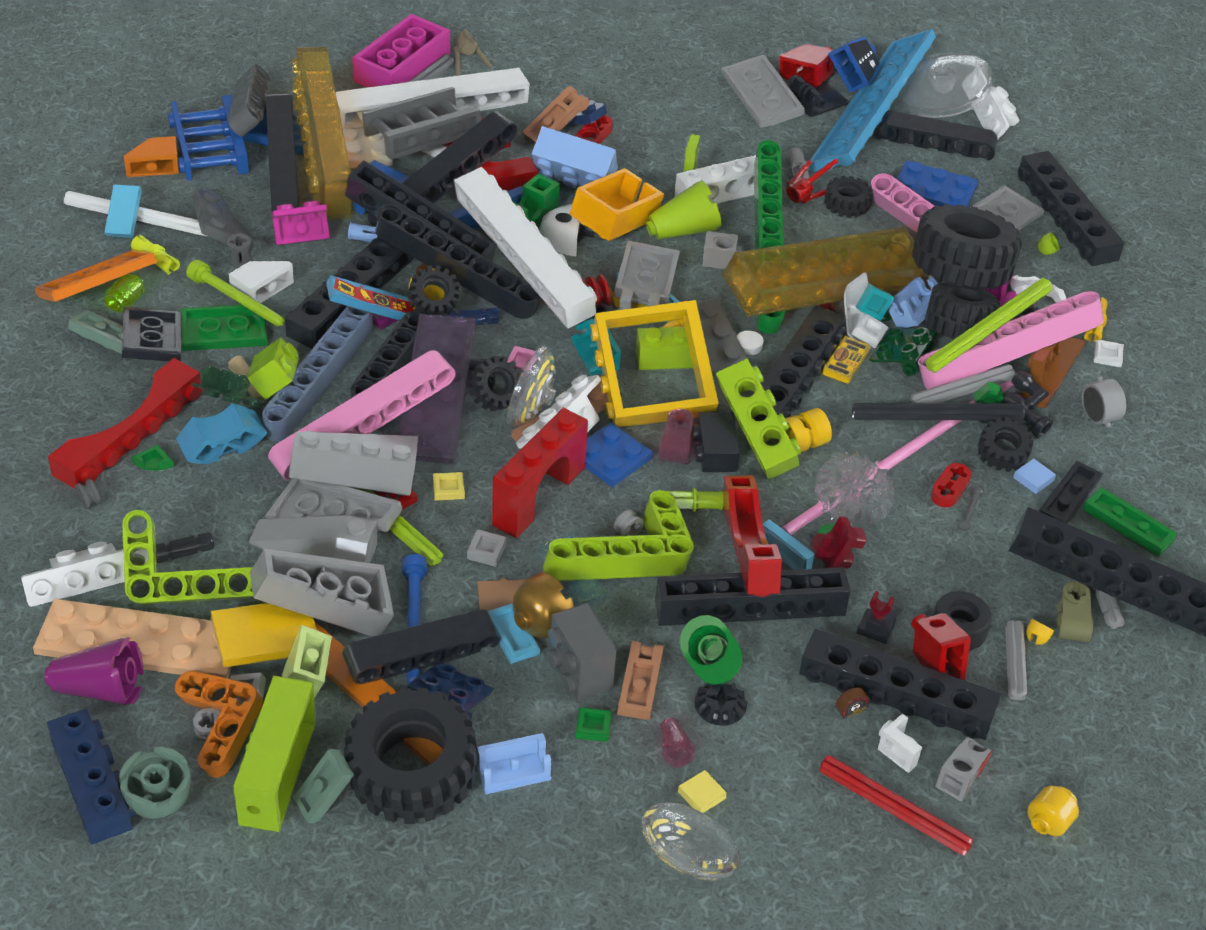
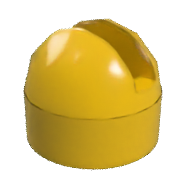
M1031 619L1027 626L1026 636L1029 641L1035 635L1038 636L1035 644L1043 645L1048 642L1055 630Z

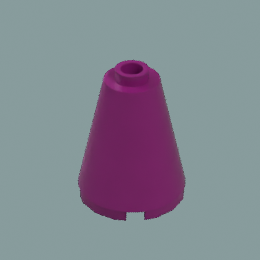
M129 637L119 638L51 660L49 666L45 669V682L53 692L123 705L134 704L139 699L142 686L135 688L138 675L144 674L142 654L136 641L129 642L131 639Z

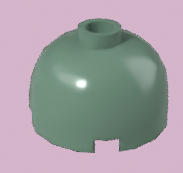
M153 747L154 752H147L143 755L142 751L133 754L124 763L119 773L120 789L128 807L142 817L159 819L176 813L187 802L191 792V770L188 767L187 760L176 750L165 747Z

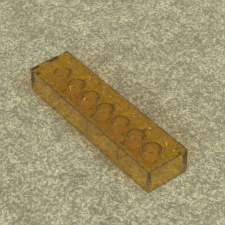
M297 47L296 58H292V71L296 73L295 78H292V92L297 93L294 94L295 109H300L297 110L298 125H303L300 127L301 142H305L303 143L304 159H308L306 160V174L311 176L309 178V191L315 194L312 195V201H319L320 205L326 204L327 220L351 218L352 200L345 197L348 175L351 173L328 50L327 47Z
M906 227L735 252L722 274L748 317L844 300L847 285L864 272L867 274L868 284L870 283L888 293L900 291L914 278L921 277L923 280L926 276L922 268L919 269L913 259L914 239Z

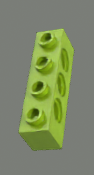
M747 358L717 372L718 384L767 479L774 478L800 466L798 455L802 453L795 438L789 439L786 430L789 429L788 424L782 413L776 414L773 408L776 405L775 399L769 389L764 391L761 385L764 379L757 365L752 367ZM748 390L755 392L750 397L741 396L743 392ZM759 414L767 416L763 421L753 420ZM771 438H777L780 440V442L774 446H769L766 444V442Z

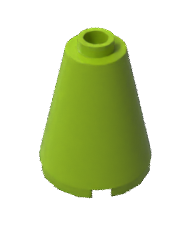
M703 180L694 183L648 215L649 221L645 222L649 235L651 237L655 235L660 240L706 233L707 231L713 232L720 229V213L716 202L712 203L709 197L712 193Z

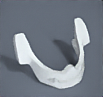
M1015 275L1009 281L1011 289L1018 295L1037 282L1039 278L1035 276L1018 277V275ZM1051 284L1053 289L1047 296L1052 297L1056 303L1065 300L1064 290Z

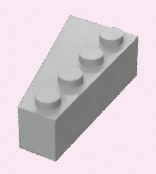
M296 431L288 478L410 496L416 463L418 436Z
M263 549L250 572L254 599L372 637L381 635L394 617L384 565Z

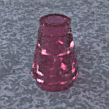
M665 719L660 724L663 759L672 767H684L692 762L695 746L677 719Z

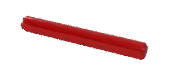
M827 755L820 765V772L955 852L966 855L970 850L973 838L833 756Z

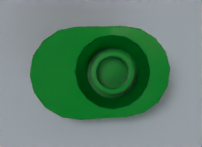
M710 615L698 616L690 620L683 628L680 635V648L684 657L702 681L712 685L723 684L731 680L739 672L743 661L742 650L732 633L720 619Z

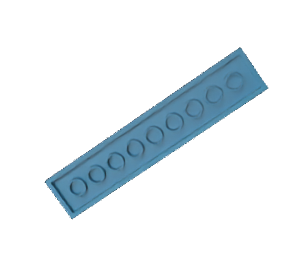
M933 29L891 42L879 60L880 68L872 81L857 91L810 159V172L819 171L834 159H838V163L833 167L839 165L848 166L856 160V156L865 147L864 144L874 133V129L882 121V117L890 109V105L898 97V93L906 85L908 78L914 73L916 66L922 61L926 51L930 49V45L936 38Z

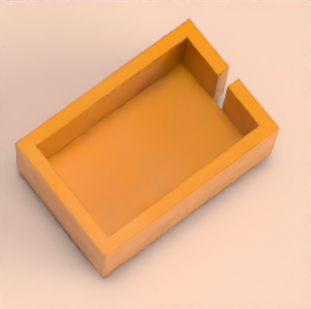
M624 168L578 187L569 215L577 219L580 224L598 233L601 238L610 241L646 225L645 222L649 221L648 215L660 208L664 193L646 182L643 184L638 201L635 202L642 179Z

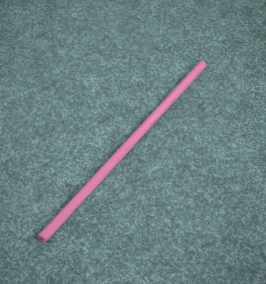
M1011 381L998 384L1002 388L1003 393L1014 386ZM962 420L940 421L781 528L790 535L794 534Z

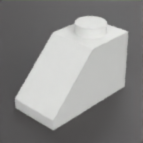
M249 261L229 273V282L233 287L262 303L294 283L293 265L289 261Z

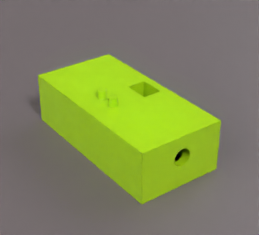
M273 676L254 731L250 733V742L246 744V753L233 786L238 825L280 832L316 725L313 682Z

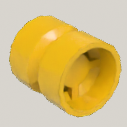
M814 408L802 412L799 416L793 415L785 418L789 427L786 433L789 439H796L801 452L807 451L810 447L816 448L831 441V425L826 414L821 409Z

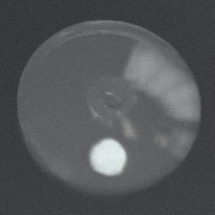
M962 52L932 54L923 57L922 61L918 63L914 73L910 75L906 85L898 93L897 99L905 110L918 116L940 118L958 115L973 109L988 97L993 86L992 72L984 60L972 54Z

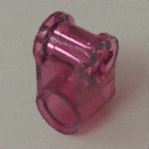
M674 409L669 412L665 431L661 438L658 460L688 464L693 426V415L688 410Z

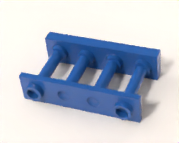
M232 95L222 96L223 106H218V109L179 114L176 101L171 102L172 112H168L170 128L175 127L181 152V157L178 158L180 173L186 174L187 181L192 180L191 169L231 164L232 167L237 166L238 174L249 173L248 157L243 137L236 134L228 124V116L233 100ZM220 119L222 124L183 129L181 125ZM219 134L226 136V139L187 144L185 142L186 138ZM227 149L230 153L189 159L188 155Z

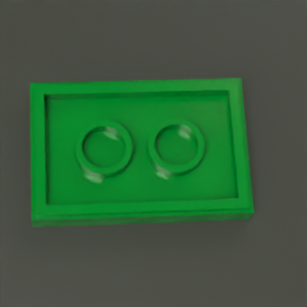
M243 305L181 309L182 351L268 346L266 319Z

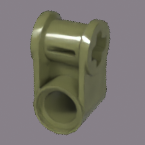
M1068 582L1062 589V599L1057 604L1056 627L1059 628L1057 639L1090 642L1093 632L1091 593L1089 588L1080 582Z

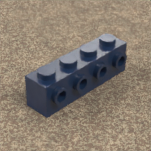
M86 708L47 721L51 742L90 844L92 845L131 831L130 818L136 816V814L128 807L121 794L119 770L112 772L110 765L114 764L108 744L102 746L100 742L104 735L99 720L92 721Z

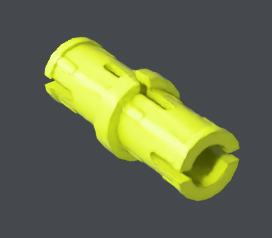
M142 235L136 236L132 240V250L154 253L157 261L154 265L161 268L168 275L172 273L169 269L172 271L179 269V260L165 252L164 247L161 245L153 244Z

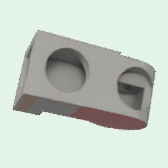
M967 737L962 744L958 745L942 766L935 787L962 802L988 763L992 750Z

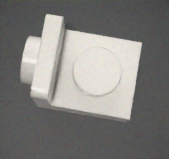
M901 714L896 720L887 721L880 729L879 736L881 738L878 750L909 773L917 766L922 747L912 737L904 734L908 717Z

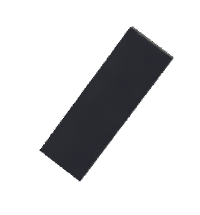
M1076 461L1039 509V512L1068 524L1101 480L1103 473Z

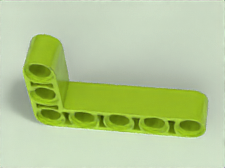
M657 490L651 493L642 517L648 535L554 539L549 544L543 564V572L551 575L557 581L674 576L686 570L694 544L674 496L669 492Z
M142 510L130 511L124 517L122 528L125 592L133 602L140 605L254 598L250 576L253 567L157 573L154 521ZM138 518L146 519V530L140 534L132 533V522ZM137 550H146L149 555L147 562L144 565L135 566L132 562L133 554ZM235 576L246 577L248 585L242 592L231 590L230 583ZM206 577L214 579L215 588L211 593L202 594L199 592L198 584L200 580ZM174 579L180 580L183 585L182 591L176 596H169L166 593L167 583ZM141 581L148 582L150 586L148 595L143 598H136L133 593L134 586Z

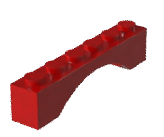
M173 358L154 373L153 384L147 398L132 415L102 432L69 439L48 456L51 475L74 489L75 484L80 483L84 485L88 479L95 482L98 475L106 468L115 466L122 455L129 450H135L142 439L150 433H156L162 423L170 417L177 416L181 408L188 402L199 398L202 392L200 372Z
M754 475L724 476L723 512L747 594L759 597L780 594L782 558L777 544H768L761 517L759 492Z

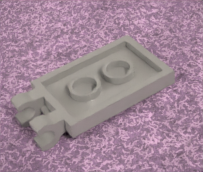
M627 241L614 291V296L621 297L619 310L631 309L632 302L647 306L668 304L680 251Z

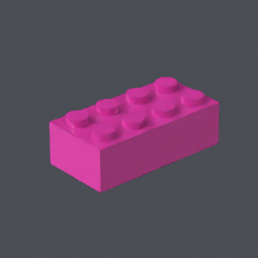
M410 14L352 57L353 82L366 88L407 83L443 55H450V30Z

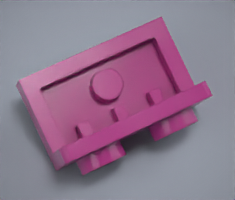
M310 201L303 203L304 207L293 208V204L277 206V210L271 214L276 245L330 239L326 204L320 205L319 201Z

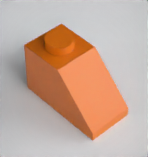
M176 136L149 138L125 154L126 176L179 174Z

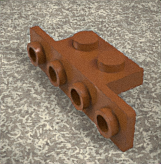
M1070 337L1039 349L1036 353L1032 352L1028 361V368L1031 369L1030 374L1033 376L1034 382L1049 393L1037 407L1047 408L1084 348V340ZM1027 392L1021 393L1024 399L1031 396Z

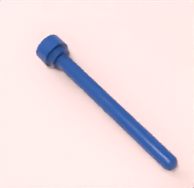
M419 554L407 555L402 560V574L408 580V628L420 625L421 581L427 574V559ZM420 669L407 672L408 683L420 676Z

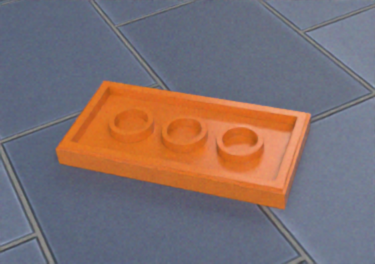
M133 249L37 286L35 291L39 298L56 302L157 263L154 253Z

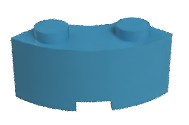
M232 403L224 411L206 418L192 417L176 437V440L187 462L209 464L221 460V455L230 452L245 453L265 437L267 431L255 410Z

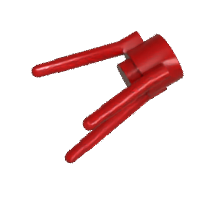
M838 159L832 160L808 179L805 177L801 178L811 165V161L808 160L796 175L786 183L788 197L794 203L802 202L805 204L810 200L825 195L826 189L811 194L813 190L812 182L836 165Z

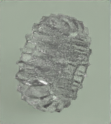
M846 451L840 456L835 454L829 461L823 464L820 469L821 471L816 476L817 483L814 490L818 493L816 502L824 503L822 512L830 511L832 513L831 520L840 516L848 517L852 527H858L860 524L866 529L871 524H878L890 512L889 509L894 504L895 498L893 496L896 490L891 486L893 478L886 477L887 469H880L878 467L879 460L876 462L869 461L868 455L861 458L857 451L851 456Z

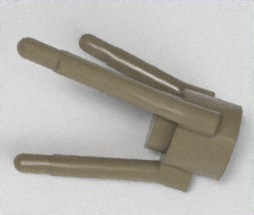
M467 29L457 34L455 38L456 46L453 47L455 53V76H460L461 53L471 55L476 52L488 67H492V64L480 50L478 42Z

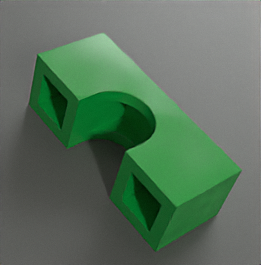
M538 173L523 185L520 203H513L516 206L519 205L523 209L525 217L538 226L545 214L558 208L560 183Z

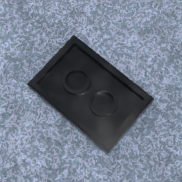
M124 307L122 358L168 362L175 358L181 361V312Z

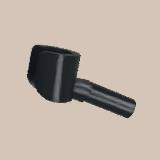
M581 224L577 236V244L585 236L594 238V233L596 234V232Z

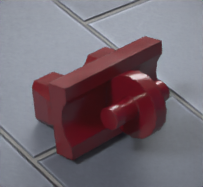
M840 516L830 532L814 536L811 541V547L815 551L814 556L817 559L823 560L826 568L845 567L847 569L854 562L851 548L862 549L867 542V538L863 528L852 527L848 517Z

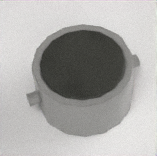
M1103 376L1097 377L1098 382L1087 384L1084 387L1082 405L1085 413L1094 424H1105L1106 427H1111L1110 422L1121 420L1124 417L1126 398L1123 389L1116 380H1103Z

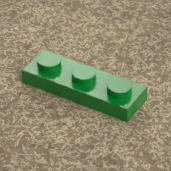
M1103 487L1085 502L1083 508L1088 514L1158 557L1175 542L1178 534Z

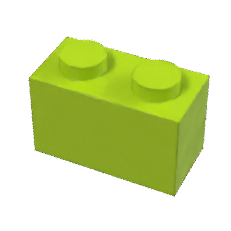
M685 327L637 328L635 352L638 370L693 368Z
M280 337L254 356L247 380L265 400L293 381L299 361L297 350L292 344L286 343Z

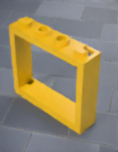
M696 300L595 313L594 324H590L591 340L597 342L598 350H595V361L597 367H602L603 376H600V386L602 393H607L608 402H605V411L608 419H612L614 425L625 427L696 418L699 412H716L719 403ZM683 319L700 398L623 409L607 329Z

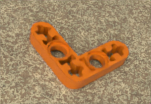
M188 671L177 679L175 683L176 694L187 704L204 709L214 708L220 711L198 756V764L202 770L211 777L219 778L228 773L232 768L262 708L263 697L254 686L248 683L197 671ZM197 685L202 690V692H200L198 689H194V687ZM226 688L222 698L212 701L215 691ZM237 696L239 699L245 701L242 704H240L239 701L235 698ZM238 724L237 731L233 735L224 737V732L228 726Z

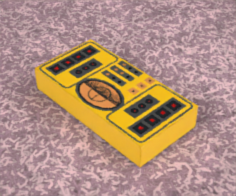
M845 336L825 365L823 375L849 384L869 353L870 345Z

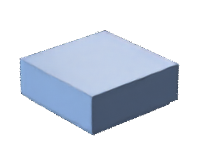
M1033 458L1015 471L1013 478L1037 494L1055 480L1056 474Z

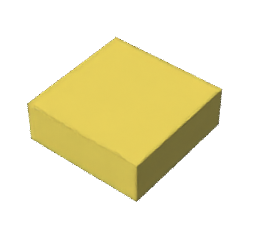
M463 472L433 474L435 500L465 499Z
M706 770L684 782L678 788L679 794L699 815L725 800L727 795L726 791Z

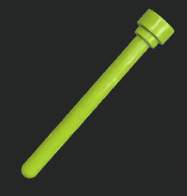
M196 259L187 267L186 275L195 283H207L275 326L280 327L284 325L285 320L281 315L212 274L210 266L205 262Z

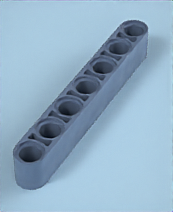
M350 306L345 308L297 367L293 381L280 389L264 408L262 416L263 426L267 431L265 435L267 439L282 441L292 433L373 329V313Z

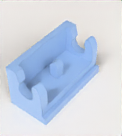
M917 277L894 296L895 298L888 311L896 327L902 329L914 327L925 320L932 288L934 285H937L934 278L930 277L927 280L931 290L926 288L921 277Z
M543 733L477 747L478 773L485 794L551 780L550 754L546 755V740Z

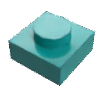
M869 283L855 307L859 311L881 321L895 297Z

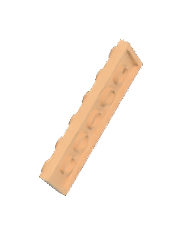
M60 599L53 600L33 647L34 654L58 658L119 638L129 637L131 638L129 642L136 641L139 646L144 670L179 675L188 671H197L228 679L232 667L223 668L211 620Z

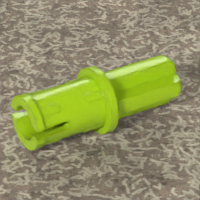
M692 488L691 491H666L674 496L679 509H692V512H696V509H723L724 495L722 491H697L696 488Z

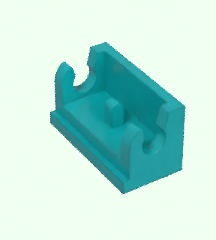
M590 319L575 325L576 330H587L582 334L578 333L571 336V341L590 376L603 372L602 367H597L595 361V350H598L597 342L591 340L590 324H594V319ZM607 329L615 370H619L621 350L611 332Z

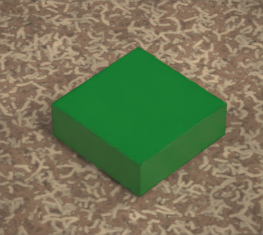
M579 707L575 739L608 742L612 711Z

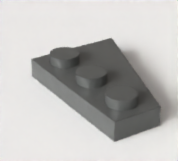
M713 299L697 303L712 376H716L717 372L747 359V356L718 300Z

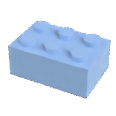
M543 126L532 152L533 162L539 174L551 180L553 178L560 180L564 185L571 188L583 186L617 172L618 169L616 149Z

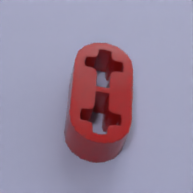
M961 463L949 464L933 485L931 500L940 507L949 508L954 506L970 483L971 470ZM956 475H960L956 481L952 480ZM946 489L950 490V494H946V496L941 495Z

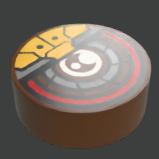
M852 688L844 692L837 699L835 707L845 719L863 712L868 707L870 699L862 688Z

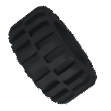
M944 204L942 207L935 206L927 210L920 218L912 256L919 269L922 268L926 275L933 276L939 282L944 281L947 285L961 286L963 289L969 290L970 288H976L977 290L989 288L991 290L1005 285L1012 278L1022 246V238L1014 224L1010 221H1005V218L1000 215H994L991 211H983L973 206L965 207L956 204V206Z
M408 687L400 688L398 693L390 695L389 692L379 695L377 702L371 700L363 706V714L357 713L352 719V728L346 731L344 739L346 745L344 747L345 760L354 774L350 780V785L355 791V796L361 804L367 802L368 811L378 816L383 811L385 820L396 822L397 817L404 818L405 824H415V818H425V822L435 819V814L442 812L443 815H446L454 810L453 803H462L468 796L467 789L473 788L476 780L475 772L478 771L475 729L472 728V721L468 713L462 712V706L455 700L451 699L448 702L447 695L438 691L431 694L427 688L417 687V691H409ZM417 737L428 739L443 749L440 756L433 763L414 771L396 770L381 762L384 754L394 745L403 742L405 738Z

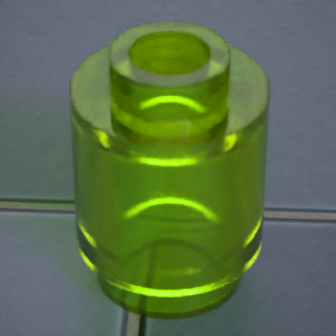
M128 273L121 276L106 291L104 296L106 306L118 313L122 312L124 307H131L145 293L143 281L134 274Z

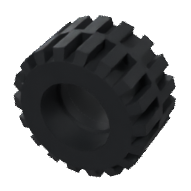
M946 282L939 283L932 288L925 323L937 333L956 339L1000 308L1001 303L996 296L987 290H977L976 288H970L969 290L963 289L961 286L947 285Z

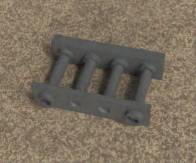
M449 87L362 112V120L366 137L379 133L384 136L386 156L391 160L456 141L481 121L480 109L476 106L463 110L456 107L455 88Z

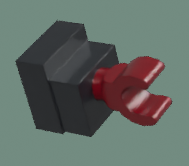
M875 591L869 603L871 609H866L856 633L887 644L896 623L897 610L892 609L895 600L894 597H890L888 603H884L878 598L879 592Z

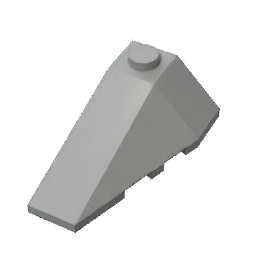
M348 515L259 519L249 543L262 550L271 549L370 563L377 546V521Z

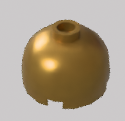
M543 572L525 580L513 596V612L516 625L521 630L537 638H549L548 631L551 629L552 615L574 608L571 598L569 597L565 600L560 592L564 588L562 584L551 575Z

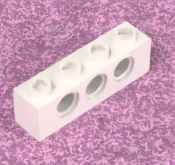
M756 155L676 174L674 197L694 183L702 180L707 184L712 193L709 195L712 203L716 202L718 204L754 195V162Z

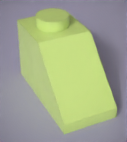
M301 625L282 672V677L313 682L315 698L325 681L332 636Z

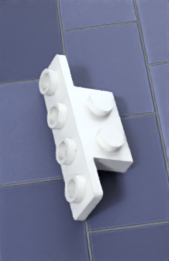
M975 69L966 78L962 88L984 129L994 131L999 139L1010 126H1015L1020 121L1015 112V106L1007 98L1009 96L1008 93L1000 86L996 88L988 84L979 69Z
M581 375L571 382L572 386L566 392L558 395L555 399L556 402L550 408L540 413V419L522 432L523 436L516 442L517 447L520 449L525 446L563 407L588 419V433L600 420L587 397L591 390L601 381L599 375L588 377L587 375Z
M96 542L89 545L88 549L83 551H62L56 554V558L49 559L51 568L21 577L27 603L30 607L51 602L54 599H62L125 582L123 549L116 551L112 543ZM142 549L137 550L132 556L133 564L135 566L144 565L149 557L148 552Z

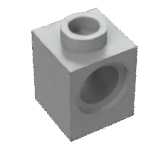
M707 231L702 266L734 270L735 262H740L742 246H737L738 235Z

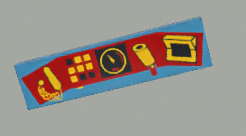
M330 275L326 282L329 299L335 303L399 321L407 312L414 311L416 308H411L409 304L411 299L408 300V297L332 275ZM428 315V327H432L434 320H432V315Z

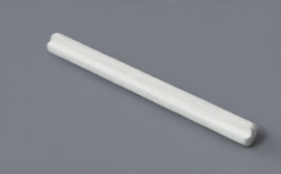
M67 191L64 198V204L105 214H108L111 201L72 191ZM143 207L138 209L136 221L206 236L201 234L199 222L196 219Z

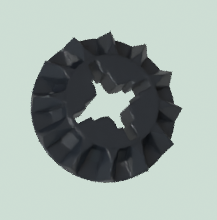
M707 683L705 687H699L694 701L695 709L699 716L705 721L719 726L738 722L745 715L747 709L744 691H739L735 683L731 685L724 683L712 685ZM719 694H722V697H724L725 705H723V709H720V705H718L717 698Z

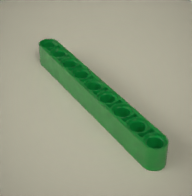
M764 140L758 144L754 162L757 328L761 332L774 334L781 329L785 313L781 148L775 141Z

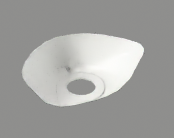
M567 204L555 208L543 216L539 233L551 241L555 251L576 257L579 221L572 217L571 221L561 223L555 218L559 213H570L572 204Z
M866 272L848 284L844 293L847 332L850 338L860 342L863 341L852 335V332L865 314L855 306L868 286Z

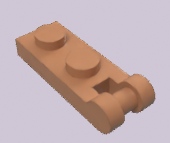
M569 86L522 133L529 141L536 144L542 126L560 131L579 111L586 110L590 101L584 95H578V91Z
M632 640L617 715L650 720L663 657V645L654 644V647L642 645V642Z

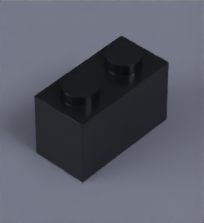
M699 412L698 423L692 426L693 442H698V445H695V462H701L702 472H737L740 451L734 412Z

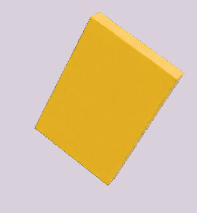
M270 603L211 611V622L223 668L288 658L301 625L317 630L313 617Z

